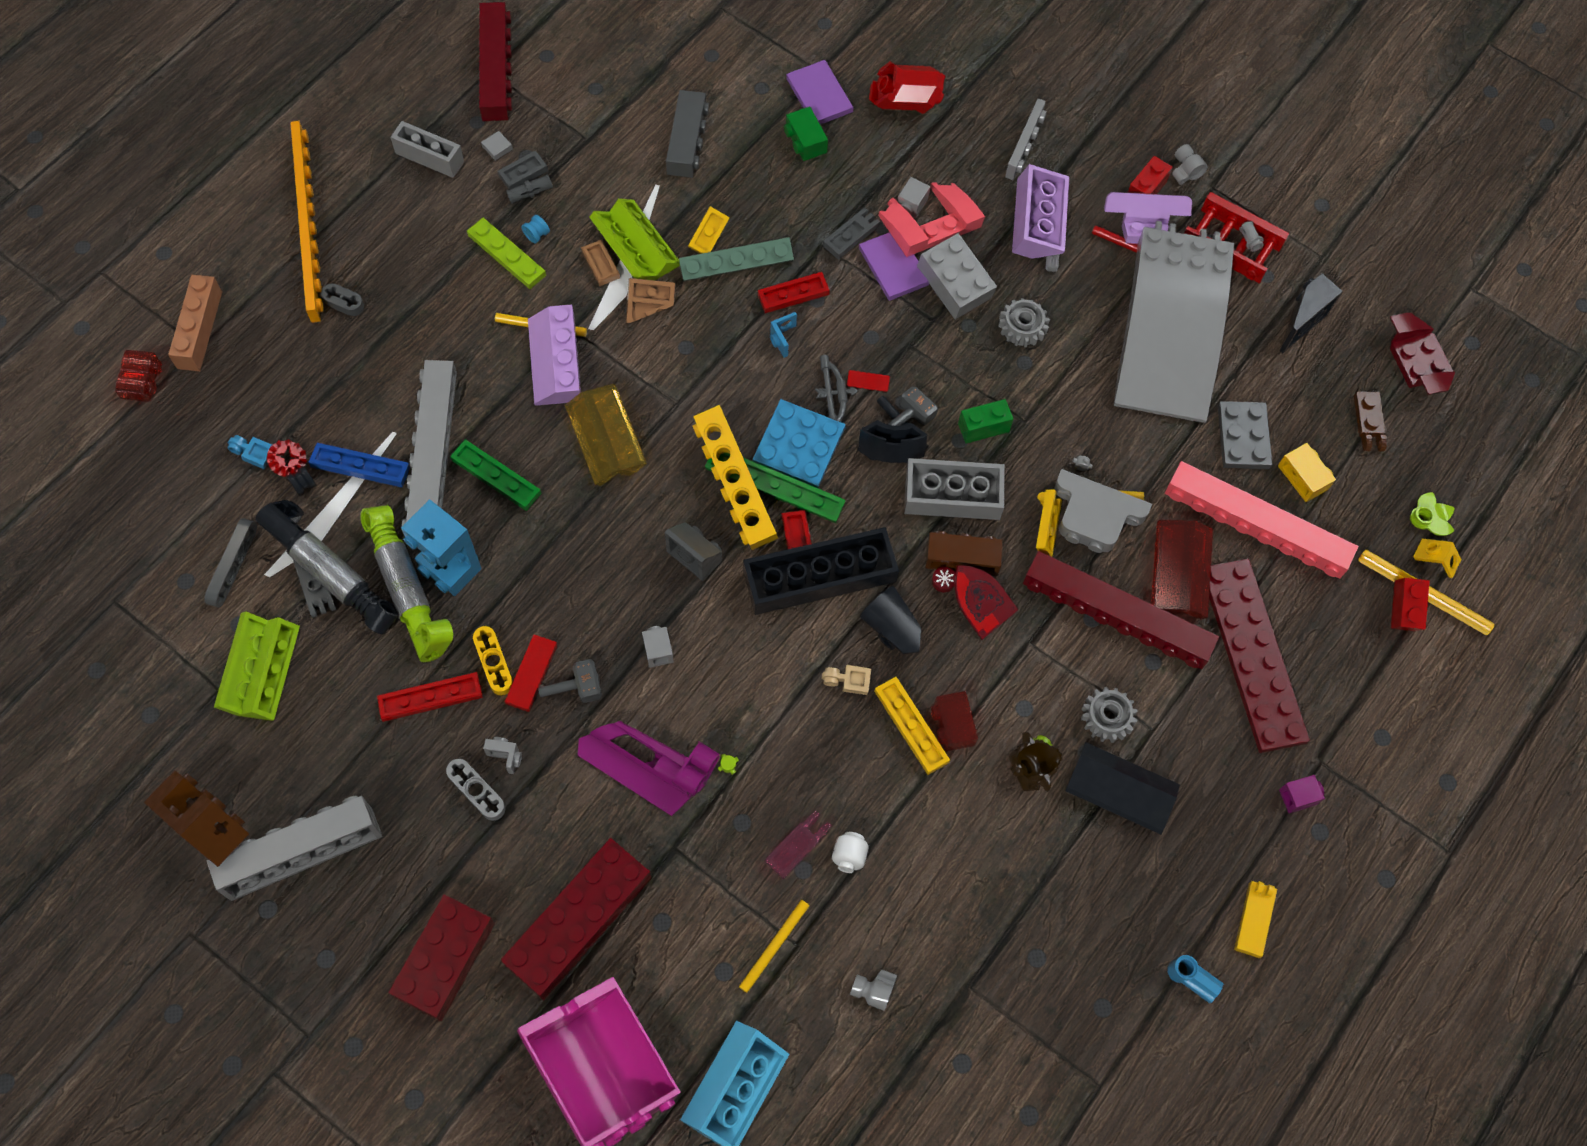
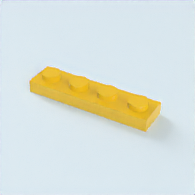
M894 677L876 687L874 690L875 694L927 775L947 765L950 762L949 757L898 678Z

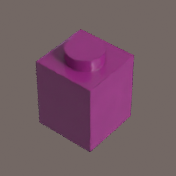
M1315 775L1288 782L1279 789L1288 813L1316 806L1325 799L1324 788L1317 781Z

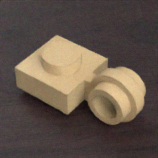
M846 665L845 674H840V670L837 668H825V672L822 673L823 684L835 687L838 686L839 682H843V692L867 695L869 692L871 668Z

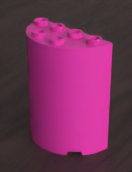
M614 977L578 995L567 1004L558 1006L517 1029L520 1038L580 1146H605V1144L606 1146H614L629 1131L633 1134L646 1125L645 1123L653 1118L652 1115L659 1110L663 1113L676 1104L674 1098L681 1093Z

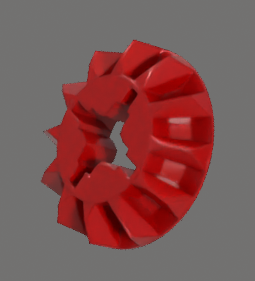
M290 439L286 441L278 440L270 446L267 453V463L270 469L283 477L290 473L295 474L300 467H305L307 462L305 450L302 449L299 443L292 442ZM289 450L290 457L294 459H290L288 465L285 466L286 462L280 456H284L285 452Z

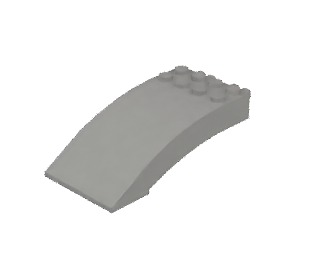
M1156 221L1154 228H1143L1137 245L1133 285L1118 367L1114 406L1206 423L1226 321L1234 243L1221 241V233L1217 231L1213 234L1212 239L1206 238V229H1201L1199 236L1176 233V224L1172 223L1167 231L1161 230L1162 222Z

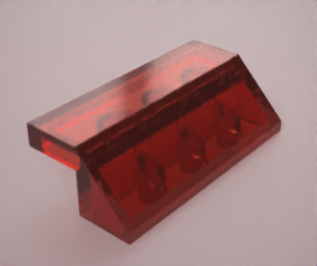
M1157 521L1152 605L1173 615L1184 612L1198 619L1208 618L1213 528L1197 521Z

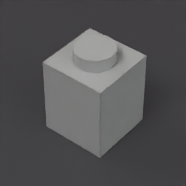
M910 177L899 194L898 202L912 217L917 218L928 201L930 186Z
M653 626L642 632L649 668L674 663L667 627Z

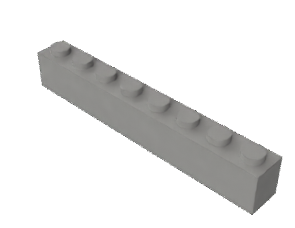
M425 360L424 369H420L422 389L417 392V402L420 406L419 411H415L417 432H413L412 444L415 446L414 453L410 454L412 475L407 477V487L410 489L409 497H405L407 518L403 519L402 526L429 499L441 509L443 506L457 376L453 361Z

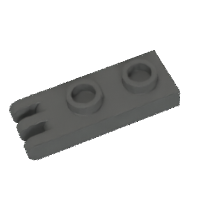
M863 208L823 241V247L839 260L881 225V221L879 219L874 220L875 216L872 213L867 215L869 210Z
M293 560L311 617H317L315 607L318 606L321 614L327 613L325 607L327 603L331 611L337 610L331 592Z

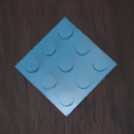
M780 399L752 461L819 488L846 424Z

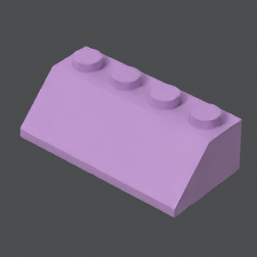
M1029 164L1017 178L1012 253L1034 259L1063 254L1065 252L1069 176Z
M572 305L549 306L528 318L534 404L538 406L581 402Z

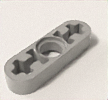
M454 759L448 764L446 773L450 781L486 819L495 821L504 815L505 804L503 800L465 760ZM456 767L459 769L463 768V772L468 778L466 782H464L460 775H455L454 769ZM474 783H479L483 786V791L478 796L469 794V788ZM486 797L493 805L498 803L497 812H488L489 808L483 801Z

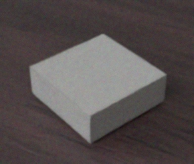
M497 131L481 142L482 147L495 161L513 150L512 144L500 131Z

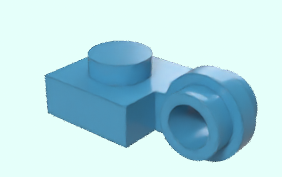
M238 435L228 440L227 448L229 451L236 455L243 453L241 455L243 461L265 470L268 465L267 453L272 444L255 437L247 444V440Z

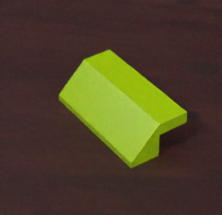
M618 199L609 212L593 211L589 218L634 279L655 281L680 266L679 259L634 200Z
M242 612L214 708L236 716L273 721L276 716L300 626L279 617L266 620L249 612Z

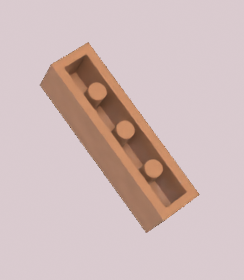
M191 274L168 354L177 369L199 372L201 370L222 295V290L215 277Z

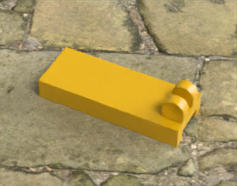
M1046 490V492H1040L1037 496L1043 509L1036 549L1053 557L1062 500L1056 499V490Z
M1251 881L1249 883L1234 950L1257 958L1263 957L1277 893L1275 886H1267L1260 881Z

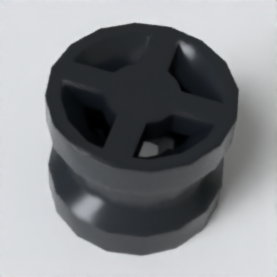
M304 466L300 467L295 474L290 473L286 476L299 496L303 495L306 489L316 487L314 480Z

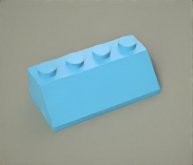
M736 1021L680 1120L720 1146H739L786 1062L789 1053L757 1029Z

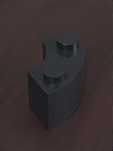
M876 420L860 429L858 451L870 460L908 463V458L920 459L925 456L928 435L912 423L893 426Z

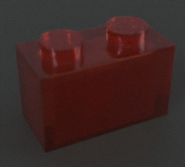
M966 691L936 696L934 705L931 706V712L934 721L938 720L940 729L937 730V736L940 745L944 744L946 752L975 746L978 736Z

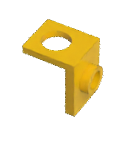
M1422 539L1413 556L1418 561L1441 563L1449 578H1453L1461 562L1454 543L1448 541ZM1453 556V565L1450 567V560Z

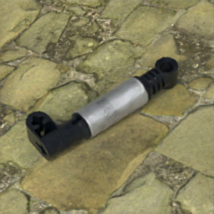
M282 500L265 505L257 513L255 521L286 548L287 554L304 570L308 571L333 596L337 597L344 605L355 608L360 615L364 616L365 624L368 628L378 634H385L399 616L395 605L375 595L368 588V583L356 571L332 552L309 530L304 531L297 525L304 515L303 510L297 504L289 500Z

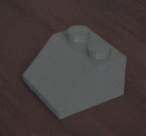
M684 522L665 531L667 552L700 580L704 581L722 562L721 547L712 540L709 542L703 537V533L696 526L691 527Z

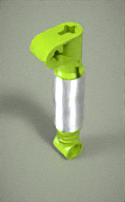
M384 505L363 508L361 511L362 527L371 534L375 544V558L402 623L406 624L419 660L421 662L436 660L444 654L453 640L452 625L447 619L431 621L429 616L431 609L404 542L397 537L393 526L394 515L391 507Z

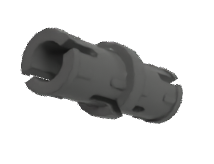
M547 174L530 182L526 180L524 184L506 190L511 204L527 197L533 198L535 194L550 188L552 189L553 186Z

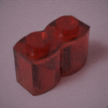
M125 350L115 392L120 399L149 402L152 395H155L157 389L155 379L162 369V363L155 352Z

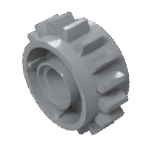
M1021 298L1019 301L1012 300L1010 306L1005 305L1004 311H1001L998 326L1002 328L1001 335H1005L1006 341H1011L1015 346L1027 347L1030 344L1036 345L1037 340H1043L1049 328L1050 319L1046 318L1047 311L1041 308V304H1037L1033 300H1024V298Z
M1104 687L1102 692L1096 689L1093 697L1089 695L1085 700L1087 704H1084L1081 709L1086 712L1081 717V720L1086 721L1085 730L1089 729L1092 732V737H1100L1101 742H1104L1105 739H1110L1111 743H1114L1117 737L1123 740L1126 737V733L1130 734L1133 731L1132 726L1137 723V719L1133 717L1138 712L1137 709H1133L1132 704L1134 701L1126 697V692L1123 694L1118 692V688L1108 690L1107 687ZM1104 711L1112 712L1115 719L1107 718Z

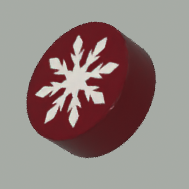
M940 567L935 570L932 577L933 587L943 593L953 590L955 587V572L948 567Z

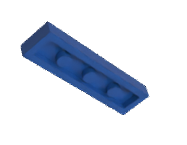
M321 443L316 444L309 460L311 468L402 488L410 470V465L407 462Z

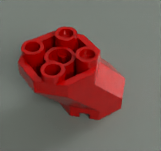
M890 61L879 69L877 73L880 76L878 81L873 80L870 86L869 101L879 108L916 110L924 114L934 107L935 104H939L942 101L945 75L931 66L896 65Z

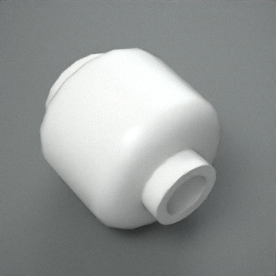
M846 832L844 835L837 837L832 860L838 865L840 871L853 873L854 870L864 867L869 845L861 834Z

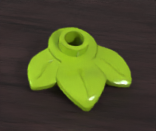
M1426 493L1418 499L1417 507L1410 514V520L1419 529H1428L1437 536H1447L1454 532L1453 527L1447 521L1451 518L1455 508L1446 504L1436 503L1434 493Z

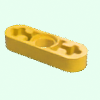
M488 626L479 627L473 634V641L489 685L495 694L506 695L511 688L513 680L496 634ZM486 634L487 637H489L488 641L491 646V648L487 650L484 645V642L480 641L482 640V635ZM489 656H499L500 662L496 666H488L486 660ZM500 672L502 679L505 681L504 687L500 688L499 685H496L498 680L495 673Z

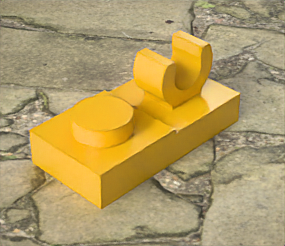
M710 206L688 247L699 254L711 252L730 217Z

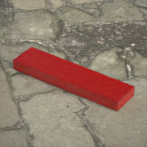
M477 672L377 696L380 716L383 722L483 698Z

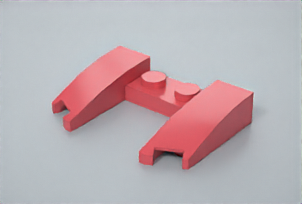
M933 182L930 184V188L949 215L919 226L908 211L893 197L888 201V209L880 211L878 216L905 256L909 257L934 247L957 233L961 236L981 228L985 215L973 200L954 183H951V185H938L937 182Z

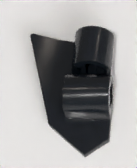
M890 586L864 609L860 618L879 633V639L887 648L891 650L897 648L902 654L919 653L921 626L896 588Z

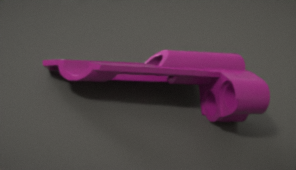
M622 721L596 728L589 735L579 738L578 756L670 816H673L690 798L694 797L705 787L721 755L698 741V745L690 756L687 757ZM629 735L655 753V758L645 763L611 742V740Z

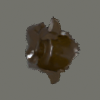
M1028 732L1022 733V744L1018 745L1008 755L1012 764L1011 771L1017 777L1023 791L1040 790V786H1042L1048 792L1051 789L1050 778L1057 772L1058 765L1063 759L1061 757L1062 753L1059 752L1058 748H1054L1043 740H1033Z

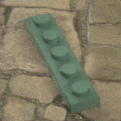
M790 237L682 257L679 258V264L684 282L790 262L794 260Z

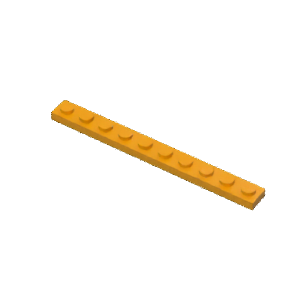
M293 121L290 123L306 312L311 323L321 322L320 312H323L324 309L322 299L318 295L322 291L320 279H317V273H320L318 259H315V254H318L319 251L317 242L313 235H317L315 222L312 221V216H315L313 202H310V198H313L314 194L312 185L309 184V179H312L311 168L309 165L307 166V161H310V153L305 144L309 143L307 130L302 129L300 121Z

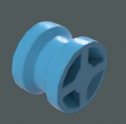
M534 215L529 223H524L521 226L525 236L534 244L540 241L542 235L546 236L550 232L546 222L538 215Z

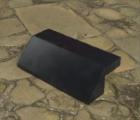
M1085 742L1065 791L1158 834H1162L1177 799L1180 784Z

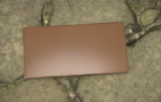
M602 239L581 247L582 253L599 287L620 279V274Z

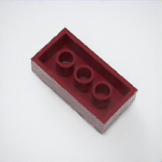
M443 895L392 985L389 994L442 1022L495 925L492 918L453 898Z

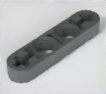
M242 518L238 522L205 593V603L207 605L220 608L224 604L257 531V523L255 521Z

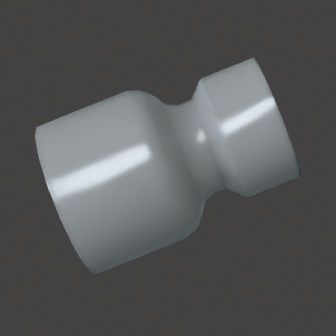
M1189 144L1181 146L1175 152V157L1182 164L1173 171L1172 175L1179 185L1184 184L1187 180H1196L1207 171V164L1200 155L1194 154Z
M882 969L875 980L869 982L866 977L857 974L850 995L857 998L864 997L868 1005L885 1011L897 975Z

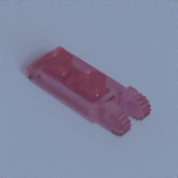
M817 811L812 813L803 823H800L765 859V863L783 880L819 844L820 839L832 827L831 824L826 822L815 834L808 830L820 817Z

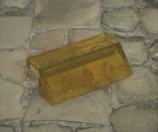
M611 384L581 392L565 404L595 485L602 486L617 474L631 476L647 464L616 385Z

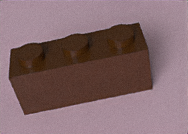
M944 531L930 532L927 541L925 568L937 570L940 567H948L956 572L957 566L961 565L975 567L989 575L998 576L1001 568L1002 540L996 539L993 536L981 538L972 537V535L966 533L952 535Z

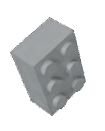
M959 233L922 253L917 264L918 269L929 281L928 283L954 319L990 300L997 288V285Z

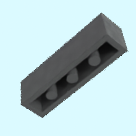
M686 90L679 91L666 158L667 175L693 178L694 169L699 168L700 156H697V153L702 151L703 138L700 137L701 133L705 134L706 130L704 116L709 114V102H706V93Z

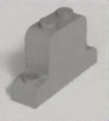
M1061 469L1054 486L1056 494L1068 501L1059 526L1060 534L1067 541L1074 544L1081 543L1097 553L1111 551L1118 540L1123 524L1141 525L1152 506V503Z

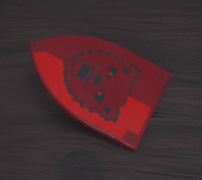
M957 566L955 572V594L958 605L982 640L1017 612L1018 609L1002 586L991 575L975 567Z

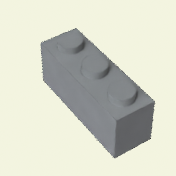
M401 121L390 137L395 154L454 178L464 163L460 145Z

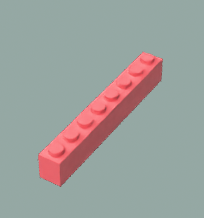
M1183 461L1180 462L1164 493L1170 496L1172 500L1183 502L1191 506L1193 510L1213 517L1217 522L1226 523L1240 533L1249 534L1257 538L1259 542L1279 549L1283 554L1292 555L1302 560L1308 566H1314L1323 570L1331 577L1340 579L1347 572L1359 547Z

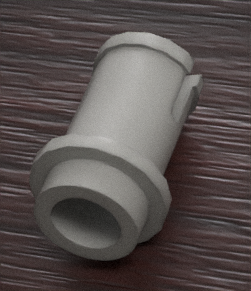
M1250 221L1242 224L1239 230L1247 242V249H1250L1252 252L1260 250L1264 245V239L1258 235L1253 222Z

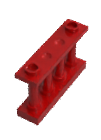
M1210 192L1201 209L1205 215L1196 229L1188 226L1184 234L1199 236L1200 230L1206 229L1211 220L1215 218L1225 223L1220 231V240L1225 241L1233 228L1240 231L1239 228L1242 227V224L1250 221L1253 222L1258 235L1263 237V244L1265 245L1255 261L1243 255L1247 248V242L1243 236L1236 249L1233 250L1232 269L1246 276L1249 280L1260 284L1268 269L1263 266L1272 249L1280 252L1290 233Z

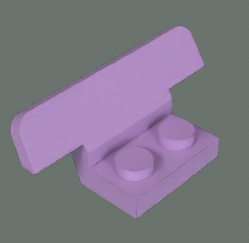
M1110 192L1106 197L1104 210L1105 212L1124 213L1122 230L1125 242L1138 244L1144 227L1154 228L1156 221H1161V230L1167 231L1170 215L1191 216L1192 200L1188 196Z

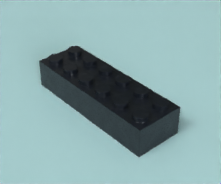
M886 527L743 560V573L755 615L895 583L899 574Z

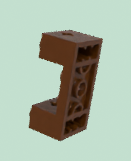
M174 770L144 803L182 838L219 867L250 834L242 827L245 822L234 812L230 816L226 814L224 810L227 806L205 788L201 792L195 788L198 782L188 773L182 776Z

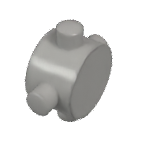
M1077 456L1072 461L1075 463V468L1080 471H1087L1093 466L1090 464V458L1086 456Z

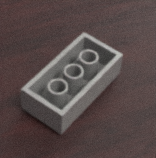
M908 458L904 514L1000 520L1004 510L1005 464Z

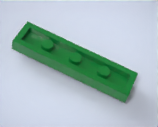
M466 439L450 456L451 461L525 511L542 494L541 489Z

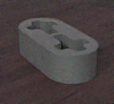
M328 284L323 287L321 296L327 306L350 316H357L364 310L363 300L356 292L337 284ZM335 293H336L337 296H338V297H336V296H331V298H329V295H334Z

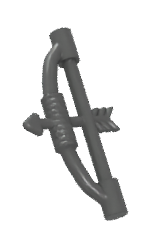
M828 355L820 356L821 371L824 374L825 388L815 389L818 393L816 399L826 398L827 396L828 418L840 422L845 415L846 403L848 402L847 394L850 393L853 396L858 390L853 387L846 389L845 381L838 368L829 361ZM830 369L836 377L837 390H831ZM834 394H838L840 403L838 416L834 412L832 397Z

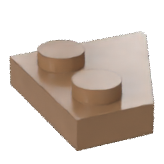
M629 278L626 323H632L674 306L675 283Z

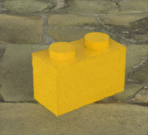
M1308 443L1284 455L1278 464V467L1305 502L1329 490L1336 480L1332 471L1324 465L1318 453Z

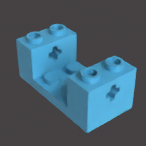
M430 499L401 527L405 536L403 538L405 543L414 550L416 548L421 550L415 557L419 566L417 570L425 578L431 577L436 581L435 585L443 593L450 592L455 597L482 569L468 530Z

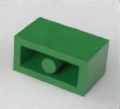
M810 106L786 114L785 134L787 137H791L794 151L796 154H800L803 161L827 153L828 138Z
M1006 399L961 410L958 426L965 444L1010 432L1013 416Z

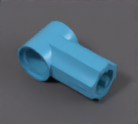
M1183 955L1172 960L1167 968L1168 975L1173 981L1182 983L1208 1003H1212L1222 990L1224 983L1200 967L1197 961L1189 955ZM1179 963H1183L1187 967L1186 976L1180 973L1178 969Z

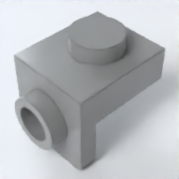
M494 737L493 740L485 739L483 749L486 755L507 759L506 769L509 774H514L515 768L520 767L522 752H519L517 744L508 742L509 740L502 737Z

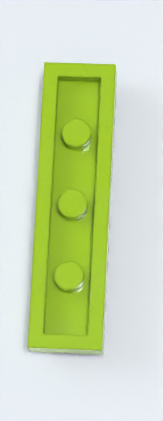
M484 217L467 230L468 236L527 288L531 289L546 276V271Z

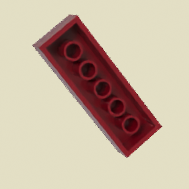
M610 838L500 961L544 1001L652 879L650 871Z

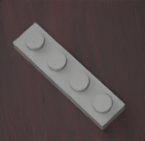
M1037 99L1008 163L1006 178L1014 180L1016 173H1021L1025 160L1022 159L1024 156L1028 157L1032 148L1031 139L1036 140L1040 129L1037 126L1039 123L1043 124L1047 111L1044 110L1046 101Z

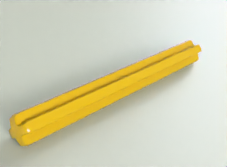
M1364 550L1359 557L1360 563L1393 582L1401 578L1417 579L1369 550ZM1429 586V603L1484 635L1491 633L1495 625L1493 622Z

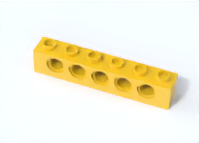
M720 405L693 416L696 424L692 425L697 438L702 437L705 442L702 449L707 460L710 458L713 460L715 466L711 467L716 481L721 479L724 488H721L720 491L725 502L730 501L734 508L730 510V514L735 524L739 522L743 531H740L739 534L744 545L749 544L751 549L754 550L779 539ZM716 431L721 433L717 440L709 439L711 433ZM722 453L730 454V458L727 461L722 462L718 460ZM731 474L740 475L739 480L735 483L728 482V477ZM741 495L749 496V501L743 505L738 504L737 499ZM752 516L759 518L755 526H748L746 524L748 518Z

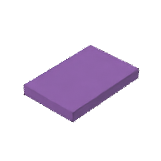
M825 60L786 74V79L802 107L810 106L820 124L853 112L851 102Z
M890 232L859 244L860 252L888 301L929 285V281L917 267L918 260L916 256L906 257Z

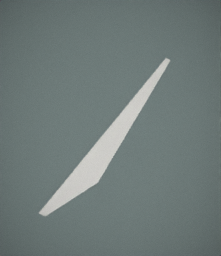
M655 185L643 210L648 220H650L660 185ZM621 260L617 266L620 279L609 283L588 328L590 330H594L627 296L628 279L632 278V275Z
M392 432L372 455L381 457L397 433ZM351 477L304 531L309 530L322 541L365 479ZM285 551L264 575L268 577L273 576L294 563L293 558Z

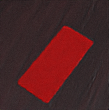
M849 370L847 386L887 392L890 376Z

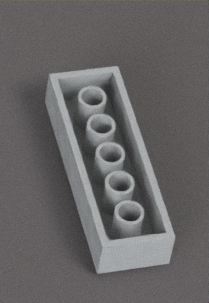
M351 796L343 800V804L322 808L317 811L316 815L309 818H298L290 826L283 829H272L265 834L266 836L257 840L248 839L240 843V847H237L219 867L210 860H206L216 890L230 901H233L383 837L373 809L362 796Z

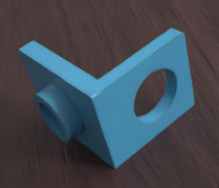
M796 312L776 319L770 325V340L775 348L778 347L783 358L788 356L789 345L782 332L796 327ZM791 320L787 325L781 326L784 322Z

